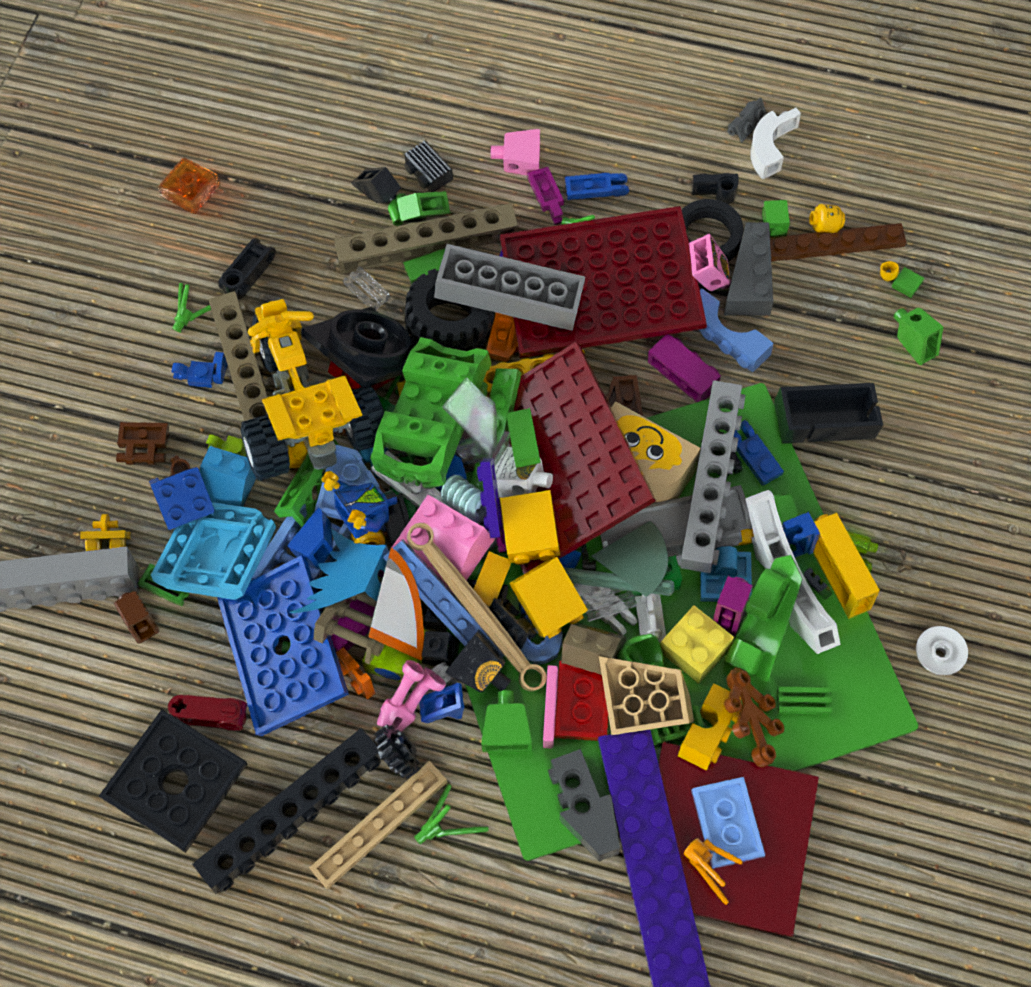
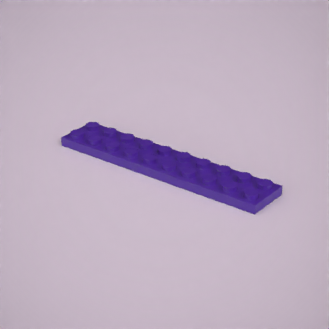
M651 730L598 737L600 753L609 793L612 798L616 825L652 987H710Z

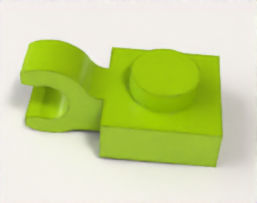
M209 435L206 444L247 457L242 439L228 435L227 440L224 441L215 435Z

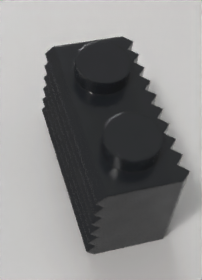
M424 140L404 154V166L407 172L417 177L423 189L427 188L430 192H435L453 180L452 168L427 141Z

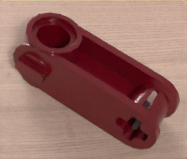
M176 695L168 703L169 713L188 726L241 731L247 720V703L236 698Z

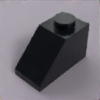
M387 167L365 169L351 182L355 188L375 203H390L397 197L396 193L401 189Z

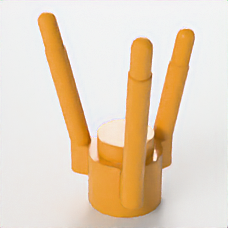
M697 838L686 848L684 855L699 871L721 901L727 905L729 903L727 898L709 876L710 874L722 887L725 886L723 879L708 864L713 856L710 851L739 865L742 864V860L715 846L708 839L702 842Z

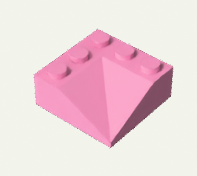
M427 495L391 548H394L403 539L407 542V533L414 524L425 523L433 530V542L467 581L495 538H490V533L481 525L432 496ZM417 528L411 533V539L417 545H424L428 543L429 535L426 530ZM414 550L448 587L423 551Z

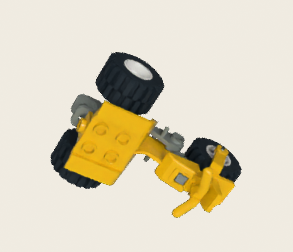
M284 299L271 301L255 308L256 315L253 316L252 327L248 329V334L252 337L250 345L253 347L254 354L259 352L269 372H277L273 374V380L276 388L281 387L280 390L273 392L274 396L261 399L267 415L241 423V436L255 477L261 481L288 473L290 460L286 446L290 445V447H293L295 443L302 441L315 469L320 470L335 465L337 458L334 453L336 446L333 441V432L338 431V433H341L343 429H345L351 445L357 451L374 447L376 432L383 418L384 410L377 393L371 386L351 390L345 375L318 384V379L307 382L309 374L305 366L307 363L305 353L300 342L302 340L300 321H311L314 318V314L310 311H287Z

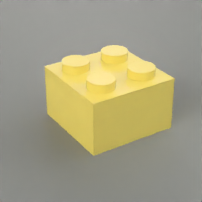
M694 605L661 641V648L667 659L699 684L729 651L734 636Z

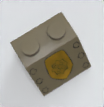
M579 622L571 624L563 641L562 663L602 675L599 656L617 659L627 636Z

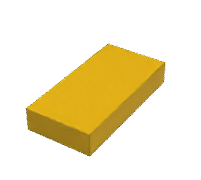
M490 551L474 586V591L488 607L491 606L494 598H498L511 565L509 559Z

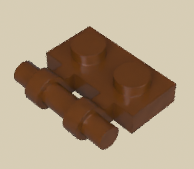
M120 422L117 444L119 448H126V452L117 453L116 461L126 462V465H135V462L147 463L148 465L165 463L166 454L157 453V448H167L168 423ZM136 448H148L147 453H135Z

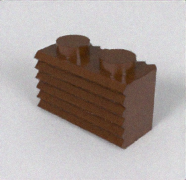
M137 592L124 593L114 602L118 613L137 644L158 634L159 629Z

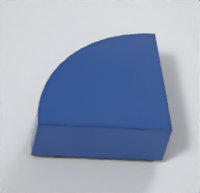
M216 352L213 363L217 364L212 377L214 383L223 384L228 364L224 353Z

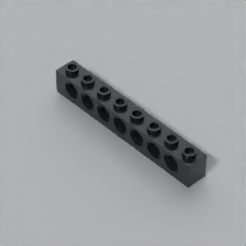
M360 728L196 860L192 865L215 894L228 890L234 884L233 880L240 874L245 875L255 867L256 861L263 856L268 857L277 849L276 845L283 839L288 840L298 832L297 828L305 821L309 823L314 820L321 808L326 804L330 806L340 797L339 794L346 788L354 787L365 772L375 770L381 764L376 744ZM351 757L360 758L357 765H347V761ZM336 773L339 775V779L336 782H326L330 774ZM316 790L319 792L315 799H305L309 791ZM288 808H298L297 813L293 817L285 816ZM275 824L276 830L272 834H264V829L267 825ZM246 842H255V846L251 851H242L243 845ZM225 859H233V865L229 869H221V864Z

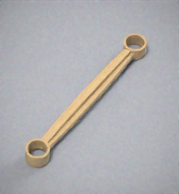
M425 523L414 524L407 533L408 545L414 550L423 551L462 605L519 672L518 679L521 687L530 692L542 688L546 682L545 670L537 664L529 663L490 609L433 542L434 533L431 527ZM422 528L426 530L429 535L428 543L424 545L415 544L411 539V533L414 529ZM534 669L540 673L541 683L539 686L530 687L525 683L524 674L527 670Z

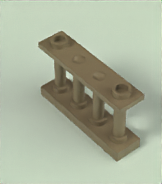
M378 576L380 584L382 583L383 578ZM362 592L327 606L315 623L313 640L323 644L328 635H337L366 648L365 663L370 664L374 656L378 657L381 654L384 644L338 625L340 618L347 617L371 627L373 617L350 608L352 600H359L376 607L377 601L372 599L367 593Z

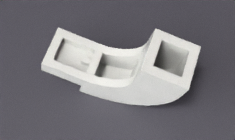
M797 108L784 111L779 116L774 111H771L755 127L750 156L752 165L762 180L781 171L784 157L773 141L798 128L801 113Z

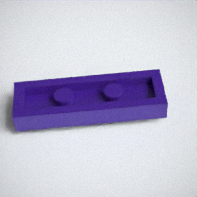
M488 458L480 462V466L477 467V476L479 482H483L484 489L480 493L481 504L483 507L486 506L487 516H484V527L489 531L490 538L501 537L504 530L494 458Z

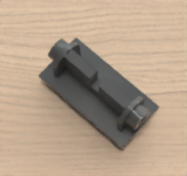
M762 97L757 101L748 102L739 113L740 117H736L728 125L727 132L731 136L738 135L741 143L744 142L755 129L758 122L767 114Z

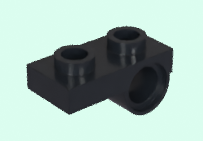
M703 173L693 175L692 195H715L716 200L731 204L734 202L737 194L738 174Z

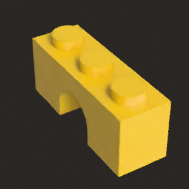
M713 684L700 711L702 718L708 720L713 727L702 728L693 723L681 745L678 757L704 770L708 769L711 762L716 764L722 752L719 745L721 741L727 742L733 730L729 725L731 721L737 722L740 713L739 710L731 714L725 709L724 701L729 696V690Z

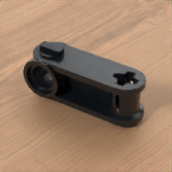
M257 238L252 239L218 280L219 288L224 290L225 294L235 291L237 299H242L272 263L276 255V249L263 245Z

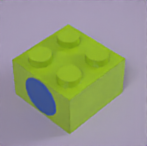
M385 644L381 654L378 657L374 656L370 664L365 663L366 653L362 661L365 672L400 683L404 675L402 668L407 660L415 661L420 665L422 661Z

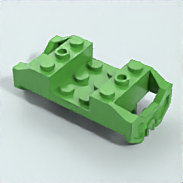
M420 337L419 342L410 351L402 372L406 382L393 412L385 411L376 432L373 452L370 456L376 471L396 482L405 481L408 484L415 481L416 486L422 483V486L428 489L445 484L446 474L487 370L491 367L488 350L475 348L470 351L446 348L432 339ZM390 448L407 452L410 462H414L416 456L426 458L427 465L418 466L409 462L396 461L386 455L384 449Z

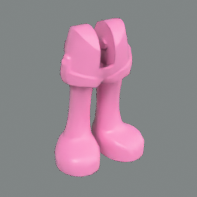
M407 660L403 665L402 671L404 675L395 694L391 699H386L380 709L377 725L381 727L388 724L389 726L392 725L395 731L399 730L402 732L415 720L416 714L414 712L424 694L430 689L442 691L446 686V682L434 671L427 667L423 669L420 664L411 660ZM416 681L417 684L415 688L413 689V691L404 703L403 701L405 696L407 695L413 683Z

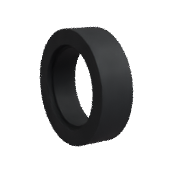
M701 199L689 203L682 209L686 229L692 222L702 218H711L722 222L729 230L730 238L719 248L726 256L728 262L736 256L742 241L743 222L733 207L719 200Z

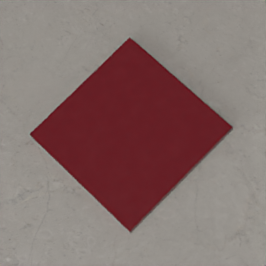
M663 742L658 765L693 914L793 937L819 777L769 765L762 768L757 766L755 762L720 755L716 764L711 762L708 769L704 770L678 757L681 746ZM744 777L765 857L745 861L741 865L736 863L713 869L725 882V886L722 887L709 874L727 898L729 903L725 905L684 855L686 848L695 839L698 838L702 842L705 841L691 789Z

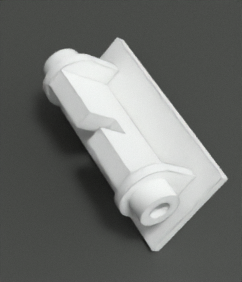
M660 595L635 596L640 635L653 634L661 643L666 637Z

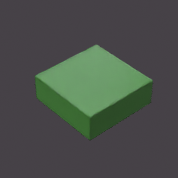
M904 267L893 282L892 288L912 298L923 283L924 277Z

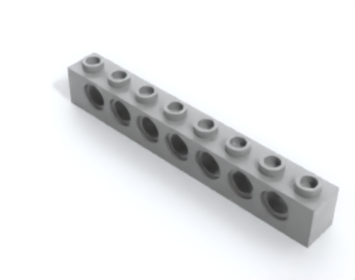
M713 381L681 557L680 568L711 573L712 564L717 565L719 550H715L716 541L721 542L723 527H719V520L725 519L727 504L722 503L724 496L729 497L731 482H727L726 479L727 474L733 473L735 460L730 459L731 452H736L738 438L734 437L735 430L740 431L742 416H737L738 409L744 408L746 396L741 394L742 385L720 381ZM722 408H727V409H730L731 411H730V412H723V411H721L720 409H722ZM722 429L727 431V433L720 434L717 432V430ZM720 451L723 455L716 456L713 452ZM716 473L720 477L712 478L709 474ZM712 495L716 499L710 501L707 500L705 496ZM710 518L712 522L703 523L701 519ZM704 540L708 542V545L699 546L696 542Z

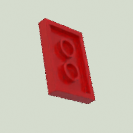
M559 660L554 738L598 741V737L607 735L608 710L602 675L564 664Z

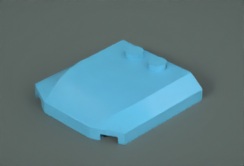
M212 502L215 510L214 513L175 528L151 573V577L154 582L166 589L236 600L244 596L275 532L276 525L273 520H268L262 515V512L255 508Z

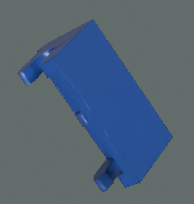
M809 512L783 522L782 527L789 545H795L797 548L796 551L792 552L794 557L796 558L806 553L808 555L812 554L820 532Z

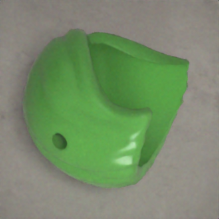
M644 634L628 640L617 656L619 660L665 667L663 650L658 638L653 634Z

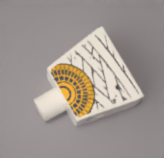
M512 447L506 448L495 466L499 497L535 493L538 487L550 488L553 476L551 473L544 472L541 458V463L516 468Z

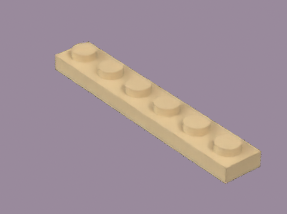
M430 761L426 763L415 775L408 779L309 867L310 871L328 890L447 783V779Z

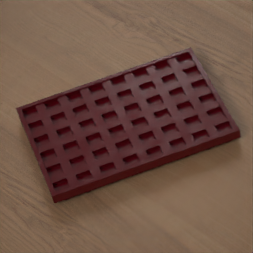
M574 342L521 376L514 411L530 408L544 472L551 473L553 476L550 488L538 487L535 492L548 490L551 492L560 556L555 557L560 559L656 502V499L581 346L577 342ZM490 396L485 399V417L487 413ZM477 405L473 406L463 431L475 463L482 435L480 431L479 407ZM510 433L508 434L506 448L512 447ZM540 559L530 560L528 563L520 565L525 574L545 561Z

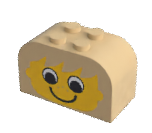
M615 401L611 409L656 499L654 503L677 499L697 470L701 448Z

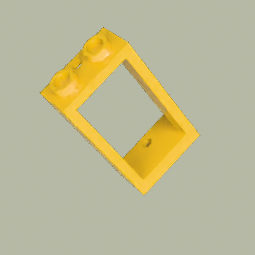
M837 513L829 516L828 514L819 516L814 521L820 535L813 554L848 619L871 610L880 590Z

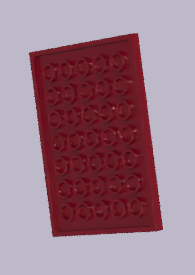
M681 206L500 235L502 253L505 258L585 277L573 331L513 317L520 358L560 352L574 342H577L581 348L707 328L698 281L692 274L690 247Z

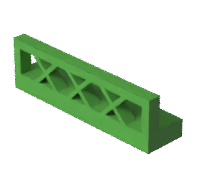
M333 439L334 443L336 445H339L338 442L335 439ZM308 454L274 510L279 518L292 516L301 527L304 526L315 511L322 486V471L324 470L315 469ZM316 486L317 498L313 501L312 489ZM303 504H306L307 509L305 518L299 512Z

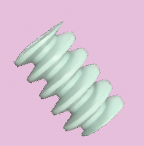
M453 475L446 480L441 490V498L444 503L477 524L484 522V516H487L486 506L483 507L481 504V491L460 475Z

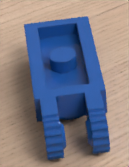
M599 173L565 177L567 200L608 197L612 195L615 197L625 196L629 194V187L623 185L627 182V175L623 173Z
M746 420L742 421L740 428L747 439L742 441L740 434L735 430L734 437L738 438L736 451L759 483L764 486L782 476L784 471L759 436L754 433L751 425Z

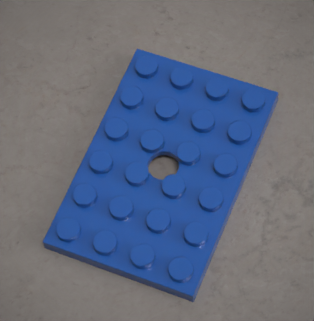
M302 555L250 581L244 596L236 600L217 598L255 733L258 736L266 735L349 695L331 636L328 635L323 644L313 640L315 623L323 613V609L320 608L302 613H289L316 601L307 600L308 597L317 593V590L309 585V582L313 581L308 561ZM287 636L291 642L290 649L286 654L278 655L275 647L279 644V638Z

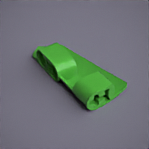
M792 555L776 558L771 568H766L761 574L746 606L747 615L724 659L726 662L766 682L771 677L803 580Z

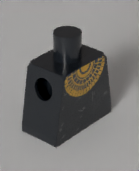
M479 629L445 672L481 693L490 683L498 690L503 691L511 682V679L500 671L507 661L506 658Z

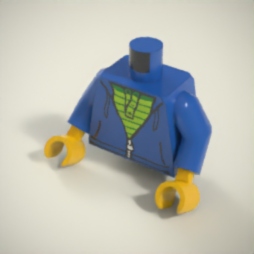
M326 471L321 479L325 483L324 488L327 491H332L333 489L335 510L355 539L360 538L369 531L377 533L389 520L388 507L397 504V497L393 490L381 494L373 483L348 485L340 481L339 477L331 471Z

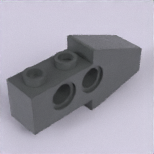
M581 749L552 759L551 769L548 770V774L552 784H557L561 792L557 794L561 808H567L566 811L560 812V822L598 861L618 855L620 845L611 795L599 797ZM574 778L579 781L580 785L576 788H569L565 782L568 779ZM578 803H586L590 809L585 813H580L575 809V806Z

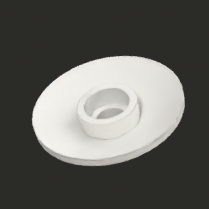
M935 626L925 630L920 635L916 644V654L919 662L928 671L937 675H951L961 670L968 658V647L964 638L957 631L945 626ZM936 651H942L944 657H939Z

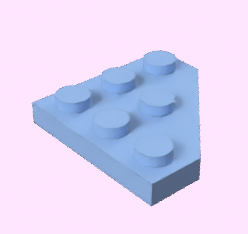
M335 444L336 450L334 453L337 462L335 465L327 467L326 471L334 472L340 481L348 485L373 483L382 494L380 485L371 471H368L359 452L355 449ZM322 482L315 511L317 508H320L326 516L342 520L335 510L333 489L332 491H327L324 488L325 483ZM385 525L382 526L381 531L386 532Z

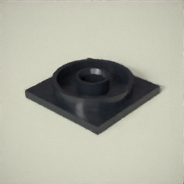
M373 307L347 310L339 313L332 319L304 327L301 331V335L363 388L402 375V370L409 353L417 344L410 338L409 333L400 323L379 313Z
M161 709L99 797L186 853L248 763ZM181 771L187 775L188 784L184 787L183 792L176 795L168 794L164 790L165 778L172 772Z

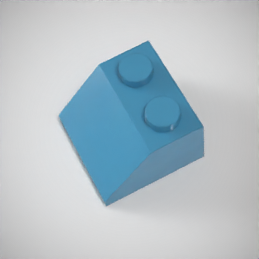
M209 446L199 471L211 502L244 507L256 480L248 458Z

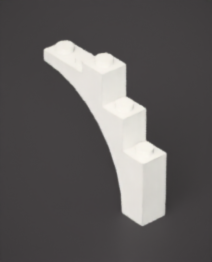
M766 490L746 498L754 537L751 539L756 559L765 568L770 569L776 558L792 555L803 580L789 619L790 626L817 654L841 645L836 622L817 600L791 551L777 512L773 493L770 490Z

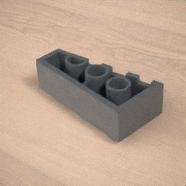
M746 222L724 316H770L773 306L769 222Z

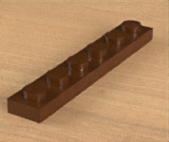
M902 223L842 229L837 233L815 232L770 237L771 262L900 248L906 245Z

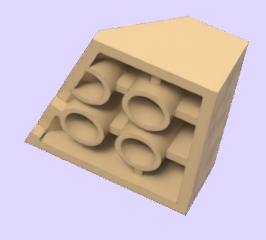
M599 656L612 735L694 722L690 694L681 670Z

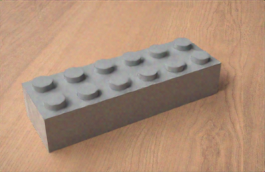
M447 244L436 279L434 298L573 331L585 277Z
M128 547L0 561V612L6 611L7 608L28 609L33 605L54 606L59 602L79 603L84 599L104 600L110 596L120 597L127 592L135 591L139 593V586L137 584L139 582L138 564Z

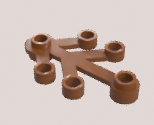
M737 667L732 669L727 676V685L731 691L728 698L724 701V706L731 714L740 710L737 722L732 727L733 733L737 738L742 739L748 736L751 732V726L757 747L752 750V758L757 766L763 768L774 762L776 751L773 746L766 743L760 723L774 737L784 732V725L779 719L771 720L764 713L775 708L776 702L770 694L763 696L751 685L749 674ZM751 698L759 704L761 710L752 702Z

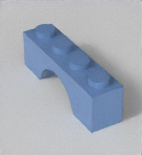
M702 288L700 295L707 328L699 329L705 339L713 341L723 353L731 355L741 367L747 368L753 373L771 356L774 343L756 329L739 333L723 326L718 318L720 301Z

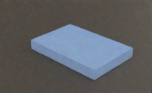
M744 777L691 789L704 840L708 839L715 846L741 859L742 862L765 857ZM710 851L713 855L710 860L713 869L736 864Z

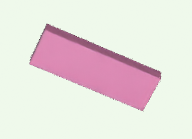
M548 665L543 733V748L549 749L554 747L558 668Z

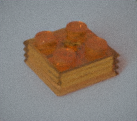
M183 157L161 182L158 189L161 194L160 196L192 214H197L221 183L217 174Z

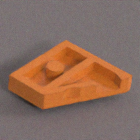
M495 313L486 348L490 358L508 362L519 350L514 318L512 316Z
M344 647L337 651L336 654L343 676L348 674L352 679L350 685L359 696L362 693L367 700L375 695L369 675L367 673L364 674L360 670L359 664Z

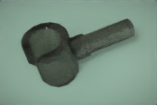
M585 543L580 546L583 559L582 570L596 571V560H589Z

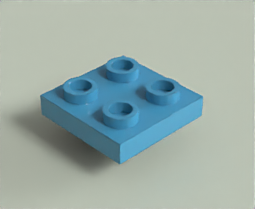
M731 546L716 548L715 550H719L717 565L712 564L711 573L700 572V601L718 602L728 576L743 578L748 584L752 585L751 552H737V549Z

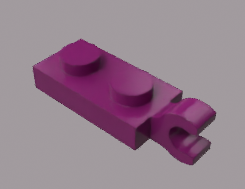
M544 167L527 173V179L542 211L549 210L554 225L560 224L562 222L561 216H563L560 207L564 206V199L549 168Z

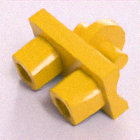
M102 514L100 521H93L92 523L93 528H101V531L80 532V539L85 540L86 551L101 550L102 540H109V548L126 547V539H131V532H126L125 530L110 531V528H118L119 523L118 520L110 521L109 514Z

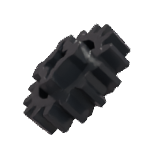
M388 724L375 733L376 738L374 740L379 745L377 746L378 754L392 772L400 773L403 779L405 777L409 779L420 770L418 766L420 762L416 759L417 750L414 744L407 739L405 733L399 730L395 731L394 727Z

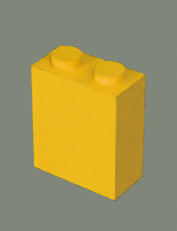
M550 490L500 498L507 555L510 563L522 565L530 560L540 559L547 561L555 556H560Z
M558 557L543 562L509 583L539 636H548V638L556 636L562 632L560 627L567 623L571 625L579 622L584 618L582 614L588 611Z

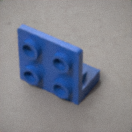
M193 467L162 480L155 478L149 481L168 530L215 512L198 467Z

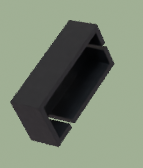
M874 383L780 387L774 400L782 444L803 443L805 438H807L808 442L875 439L883 427L880 407L876 406L878 398Z

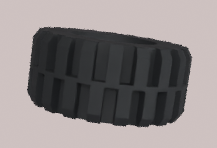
M436 268L428 271V275L424 273L419 276L417 281L411 284L406 296L405 327L407 332L411 334L410 338L416 343L419 342L420 337L432 339L443 347L462 351H470L477 348V346L482 347L490 336L494 312L434 298L435 284L439 272ZM440 304H454L466 310L469 316L458 321H446L433 315L430 309Z

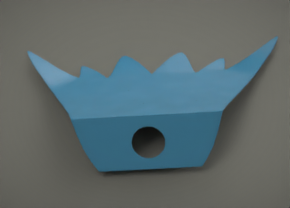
M331 529L334 541L340 551H331L330 554L337 561L318 564L319 568L328 576L309 582V585L322 589V591L307 598V600L316 601L289 613H302L324 608L362 592L367 593L372 599L377 601L381 588L378 580V571L382 570L385 572L387 561L383 557L389 552L387 546L356 544L354 541Z

